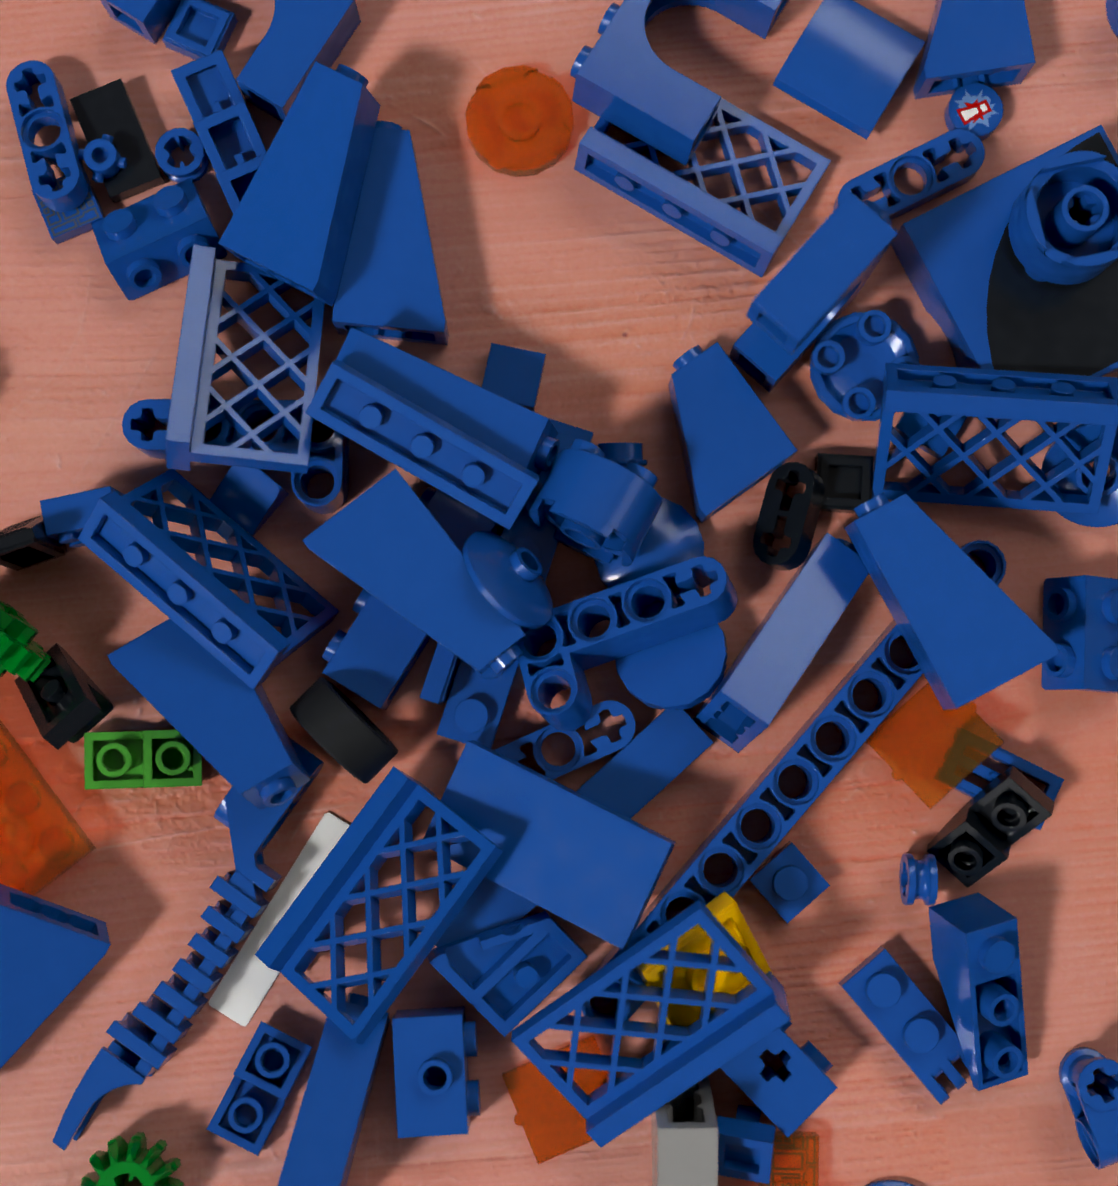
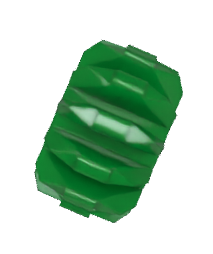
M137 1132L132 1136L129 1145L125 1139L118 1135L108 1142V1152L96 1151L89 1159L95 1171L87 1173L82 1178L80 1186H125L123 1180L128 1175L129 1181L137 1177L142 1186H184V1183L179 1179L169 1177L181 1166L180 1159L171 1158L164 1162L160 1157L166 1150V1140H159L149 1150L147 1149L145 1133Z

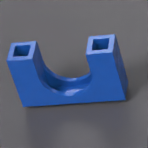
M100 0L111 18L153 44L157 43L181 0ZM275 0L274 16L270 28L236 78L245 100L280 122H283L315 61L331 68L357 29L361 20L356 1Z
M624 0L621 6L612 3L598 28V33L601 34V37L593 48L585 45L572 66L570 76L576 78L572 101L686 166L713 124L721 96L661 61L648 42L645 27L655 16L667 9L676 6L695 5L711 9L761 38L766 39L789 0Z
M851 192L753 299L746 314L753 323L734 343L728 357L769 393L817 341V338L856 298L898 234L890 226L891 219L888 214L873 201L864 200L862 202Z

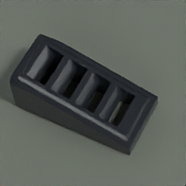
M43 515L8 526L0 531V565L16 571L64 556L68 552L66 544H60L58 540L46 536Z

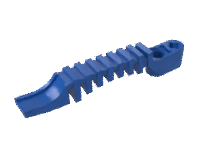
M291 738L289 739L311 781L297 788L296 795L286 803L276 807H266L262 810H259L233 786L224 797L213 817L230 830L236 871L233 876L228 872L225 877L217 876L209 888L232 905L228 908L218 901L215 907L208 906L200 917L220 931V934L218 936L206 928L202 934L196 933L188 943L190 947L205 957L202 960L191 952L187 959L180 958L172 969L189 982L188 985L175 975H172L168 982L161 981L153 992L172 1006V1009L151 995L146 1003H138L131 1013L132 1015L127 1013L122 1021L114 1020L106 1033L116 1040L112 1041L108 1049L106 1047L101 1048L76 1088L53 1139V1143L61 1149L66 1150L72 1139L77 1141L100 1102L109 1091L126 1085L144 1083L148 1076H153L156 1069L158 1070L171 1059L177 1050L173 1045L182 1039L193 1025L188 1019L198 1014L207 1003L208 999L203 995L214 989L224 976L218 971L220 968L222 969L230 964L239 951L234 948L235 944L245 940L253 930L254 926L249 923L250 920L261 915L270 903L264 899L263 890L268 892L274 889L283 876L265 864L263 851L312 784L324 764L322 760Z

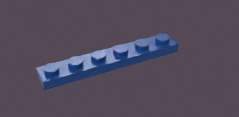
M549 418L558 432L556 439L560 441L556 459L561 450L572 446L575 439L592 441L593 432ZM551 468L547 472L541 470L538 483L510 530L504 527L501 537L517 548H527L538 558L543 569L541 576L545 583L559 543L558 540L553 538L557 527L545 519L540 528L530 518L529 510ZM461 659L436 734L465 744L469 740H475L492 749L519 666L518 659L497 675L491 667L481 674Z

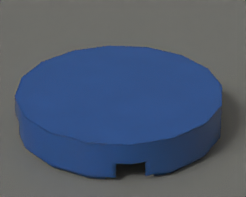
M676 598L680 606L685 604L682 599ZM653 602L648 605L643 611L642 618H652L659 614L663 609L664 602ZM716 624L616 659L617 673L630 694L646 706L660 710L689 709L709 698L723 680L728 657L726 638L720 626Z

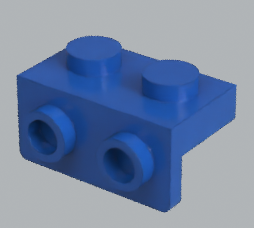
M191 178L176 185L164 187L156 194L124 209L115 210L105 218L91 224L106 266L126 298L131 301L188 275L193 245L216 247V259L221 260L227 256L226 249L218 243L220 237Z
M1090 575L1045 579L1043 583V632L1056 644L1060 654L1042 663V688L1045 690L1118 693V579Z

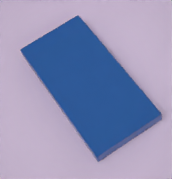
M475 740L467 741L441 798L443 803L503 850V853L485 878L622 950L628 947L676 843ZM435 814L423 839L436 836ZM449 824V833L457 832V830ZM471 841L450 845L451 860L466 868L470 866L481 851Z

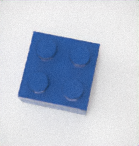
M108 486L41 500L40 505L46 536L58 540L60 544H69L70 548L85 546L77 538L99 499L112 491H116L120 496L124 494Z

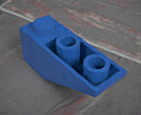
M979 892L928 907L934 964L974 1088L981 1091L1028 1075L1017 918Z

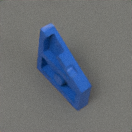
M546 911L435 948L427 956L429 963L504 1037L588 957L585 951Z

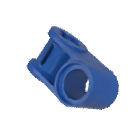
M1088 1047L1074 1048L1066 1053L1060 1062L1059 1078L1074 1115L1075 1126L1081 1144L1092 1164L1097 1169H1103L1118 1163V1063L1112 1059L1105 1058L1095 1049ZM1096 1069L1100 1070L1099 1073H1097V1074H1095V1075L1093 1074V1071H1094V1070H1096ZM1091 1083H1094V1086H1093V1087H1091V1088H1088V1087H1087V1085H1089V1084H1091Z

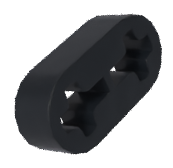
M788 462L779 466L772 473L768 481L753 537V548L757 557L762 562L781 571L797 568L806 560L824 499L825 486L822 478L806 465L798 462ZM799 482L806 485L803 494H795L793 498L787 495L789 485L796 486ZM784 536L791 538L789 548H780L779 551L772 548L774 539H783Z

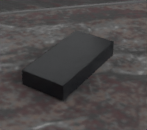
M121 79L70 99L87 143L95 139H102L103 134L111 135L114 147L121 157L127 158V167L125 169L121 168L115 176L104 178L103 181L109 197L114 203L165 183L126 86Z

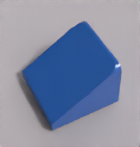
M231 466L210 501L254 536L289 494L261 469Z

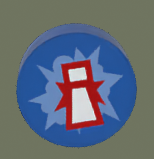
M981 83L966 84L955 91L946 106L944 114L946 126L949 131L955 129L971 131L981 141L985 140L1001 122L1003 104L997 92L991 87Z

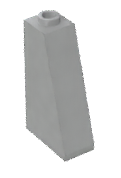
M707 1076L651 1114L652 1186H718V1124L709 1076Z

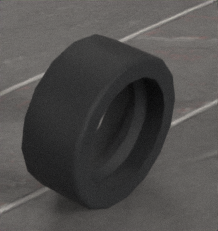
M320 677L290 707L292 715L311 737L344 769L364 784L369 783L398 753L396 747L350 699L323 677Z

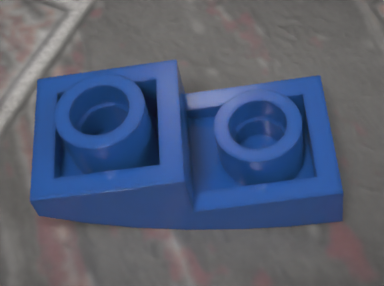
M261 1021L233 1074L235 1076L206 1130L259 1156L307 1061L312 1047Z

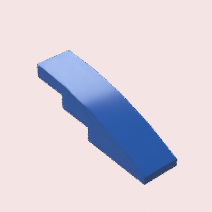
M222 49L175 68L171 70V73L214 168L221 189L234 214L267 151Z

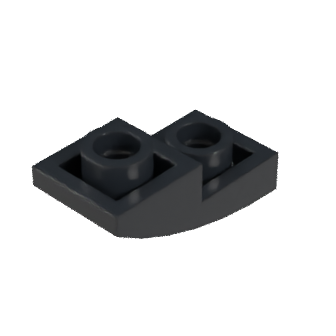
M1011 765L982 789L942 828L928 844L926 852L933 854L943 867L968 888L1007 860L1011 845L1052 815L1054 801Z

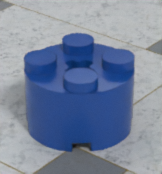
M1074 151L1058 156L1038 172L1013 203L1008 224L1009 239L1016 257L1024 266L1027 275L1032 279L1060 285L1079 284L1100 275L1118 259V167L1104 160L1107 156L1095 151Z
M575 439L570 448L560 451L529 510V516L540 528L544 520H548L557 527L553 538L585 556L610 564L614 555L622 556V566H631L663 503L661 496L654 489L658 478L650 470L635 463H627L623 467L604 458V451L595 444L583 439Z

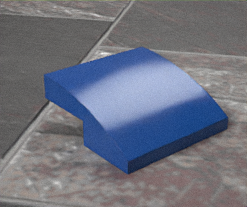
M823 0L779 71L773 86L867 140L918 57L925 41L853 0Z

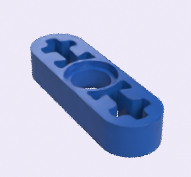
M35 60L23 62L17 65L8 75L6 90L30 184L34 192L49 209L56 212L71 211L85 200L89 185L83 161L78 158L79 146L64 90L48 65ZM36 83H41L38 86L40 101L45 107L37 108L29 97L33 91L32 85ZM50 125L60 127V135L53 144L45 147H39L34 144L35 136L42 128ZM57 164L67 177L62 182L63 188L58 191L53 190L57 181L54 170L50 165Z
M965 129L951 130L848 181L841 188L835 200L834 210L851 192L863 201L875 196L882 185L884 197L876 200L874 203L879 205L888 214L890 219L893 220L969 182L983 164L985 158L983 143L971 131ZM950 147L956 153L965 151L969 157L963 165L964 169H962L958 162H954L943 167L936 176L934 166L945 160L951 151ZM904 168L917 171L923 179V190L914 195L900 192L894 183V174Z
M607 700L593 705L590 718L584 724L585 731L597 726L601 722L599 713L604 710H608L612 717L622 715L626 725L618 730L620 739L616 742L611 743L607 735L591 740L590 743L597 750L588 756L584 755L583 741L576 730L561 731L555 729L552 725L539 729L494 751L517 762L526 758L520 747L531 742L537 764L545 771L544 776L553 780L624 748L634 736L635 719L630 709L618 701ZM556 732L567 734L575 745V753L572 760L562 766L549 764L544 759L541 750L545 738Z

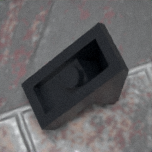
M56 643L46 652L51 656V663L34 683L30 680L27 682L20 676L15 680V683L42 738L59 750L68 741L72 743L79 741L84 736V733L89 732L112 711L113 705L72 657Z

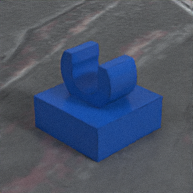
M738 1105L736 1119L717 1116L718 1175L770 1184L776 1126L759 1123L761 1116L759 1108Z

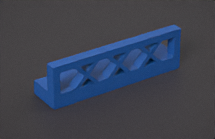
M338 359L331 363L305 414L509 530L539 481L540 476Z

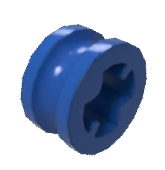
M174 128L165 132L159 138L155 147V157L158 165L171 181L180 183L191 178L193 182H196L206 174L209 167V157L197 134L186 128ZM185 145H189V150L194 160L187 166L181 161L180 167H175L176 162L172 158L171 153L177 147H180L182 152H184Z
M904 853L902 855L899 884L901 900L904 905H913L916 899H922L926 906H934L936 903L938 868L933 854H924L921 860L914 859L911 853Z

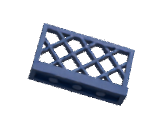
M723 98L720 100L714 118L715 126L710 127L701 141L719 138L725 161L699 166L696 154L694 153L688 162L689 168L671 172L659 165L656 155L657 149L643 141L623 144L607 135L606 133L612 124L600 117L594 128L590 126L579 143L574 170L761 278L831 162L826 157ZM743 133L749 134L758 140L762 154L736 159L729 136ZM794 160L812 172L806 182L784 186L777 163ZM766 165L773 188L747 193L740 170ZM729 173L736 196L718 199L707 193L703 178ZM797 196L790 207L788 197ZM777 200L782 216V221L777 230L773 231L756 221L751 205Z
M193 245L165 438L167 469L190 471L191 462H201L302 474L308 473L313 418L305 414L316 393L325 303L314 298L312 302L295 312L279 296L292 286L247 263L216 259V247ZM226 279L250 282L259 293L238 305L225 291ZM269 302L284 320L263 332L248 315ZM222 306L228 311L223 316H221ZM312 317L310 328L305 321ZM238 322L253 340L232 353L218 336L219 333ZM295 329L309 344V348L289 359L274 341ZM264 349L280 367L258 380L242 362ZM217 353L222 360L215 364ZM307 364L305 376L299 369ZM232 369L248 388L226 402L212 387V382ZM289 376L304 392V396L284 408L268 389ZM258 397L274 416L252 430L235 411ZM211 402L216 407V409L208 414L209 404ZM302 412L300 425L294 417ZM225 418L242 435V438L230 446L204 444L206 431ZM284 425L299 441L298 454L273 452L262 439Z
M885 363L883 399L873 469L872 498L885 492L888 500H894L906 493L914 502L1098 514L1118 426V377ZM894 412L919 413L928 422V425L905 440L892 426ZM962 416L978 417L987 428L964 444L947 428ZM1021 420L1036 421L1045 432L1021 448L1005 432ZM1079 424L1101 425L1099 438L1079 452L1063 436ZM936 434H939L954 451L930 466L915 449ZM994 438H997L1011 455L987 470L972 453ZM891 440V442L896 446V448L889 452ZM1055 441L1069 458L1044 474L1030 457ZM905 456L921 472L907 483L885 481L886 469ZM1094 458V463H1093V468H1092L1091 465H1090L1088 462ZM962 460L978 476L963 487L949 486L940 477V475ZM1020 464L1035 479V481L1020 491L1005 490L997 481ZM1078 468L1090 480L1087 495L1062 494L1054 485Z
M174 469L162 473L122 496L116 491H112L101 497L77 538L252 690L268 678L274 667L329 625L339 612L337 608ZM168 490L185 507L164 503L162 493ZM145 516L152 517L153 523L149 521ZM167 521L188 525L191 535L169 531ZM205 530L217 532L227 541V544L206 539ZM187 552L195 554L196 560L192 558ZM210 557L231 562L233 572L212 568ZM247 566L259 568L269 577V580L249 576ZM230 589L237 590L238 596L234 594ZM253 594L274 598L276 609L256 605ZM290 602L301 604L315 617L292 613ZM273 626L280 627L281 633L277 631Z
M393 766L255 955L268 968L283 974L353 1042L363 1045L498 860L503 850L438 799L422 783ZM428 806L435 812L436 836L413 841L412 825L425 807ZM449 824L452 827H454L457 830V832L449 833ZM471 841L481 849L467 870L451 873L450 845ZM437 848L438 876L415 881L414 853ZM400 856L401 884L379 888L378 871L388 858ZM439 888L440 907L431 919L416 921L415 892ZM402 895L403 924L380 929L379 900ZM365 903L366 932L344 936L345 916L353 905ZM403 936L404 956L396 967L381 970L380 940ZM367 943V973L345 977L344 947ZM330 950L331 980L314 983L304 972L319 952ZM368 984V1005L355 1022L346 1013L345 988ZM331 991V998L324 992Z
M699 899L512 1030L511 1041L586 1119V1133L601 1148L790 1021L791 1017L784 986L771 971L765 974ZM697 924L712 938L710 954L676 951L678 938ZM668 945L667 950H661ZM720 948L727 956L719 955ZM641 963L665 965L662 987L628 984L630 971ZM674 966L707 969L704 991L671 988ZM716 970L741 972L751 982V984L736 994L713 992ZM621 978L620 983H614ZM594 996L618 998L615 1019L581 1016L582 1006ZM626 999L660 1002L657 1023L623 1020ZM668 1003L701 1006L700 1019L689 1026L666 1024ZM572 1011H574V1016L568 1015ZM547 1029L572 1031L569 1051L544 1049L534 1038ZM579 1032L613 1035L611 1055L577 1052ZM621 1036L654 1039L653 1051L642 1058L619 1056ZM562 1067H567V1072H565L562 1069ZM583 1068L608 1071L607 1082L587 1095L573 1080L574 1069Z

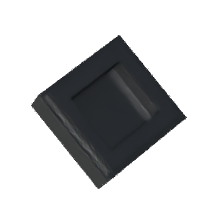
M818 453L815 456V472L822 478L825 486L821 511L855 513V507L872 499L874 456Z

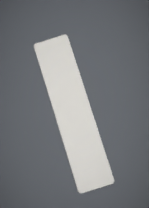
M329 812L324 814L210 998L209 1005L241 1026H246L280 973L268 968L255 953L350 826L349 824Z

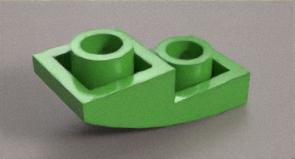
M177 730L84 733L85 790L202 786V755Z

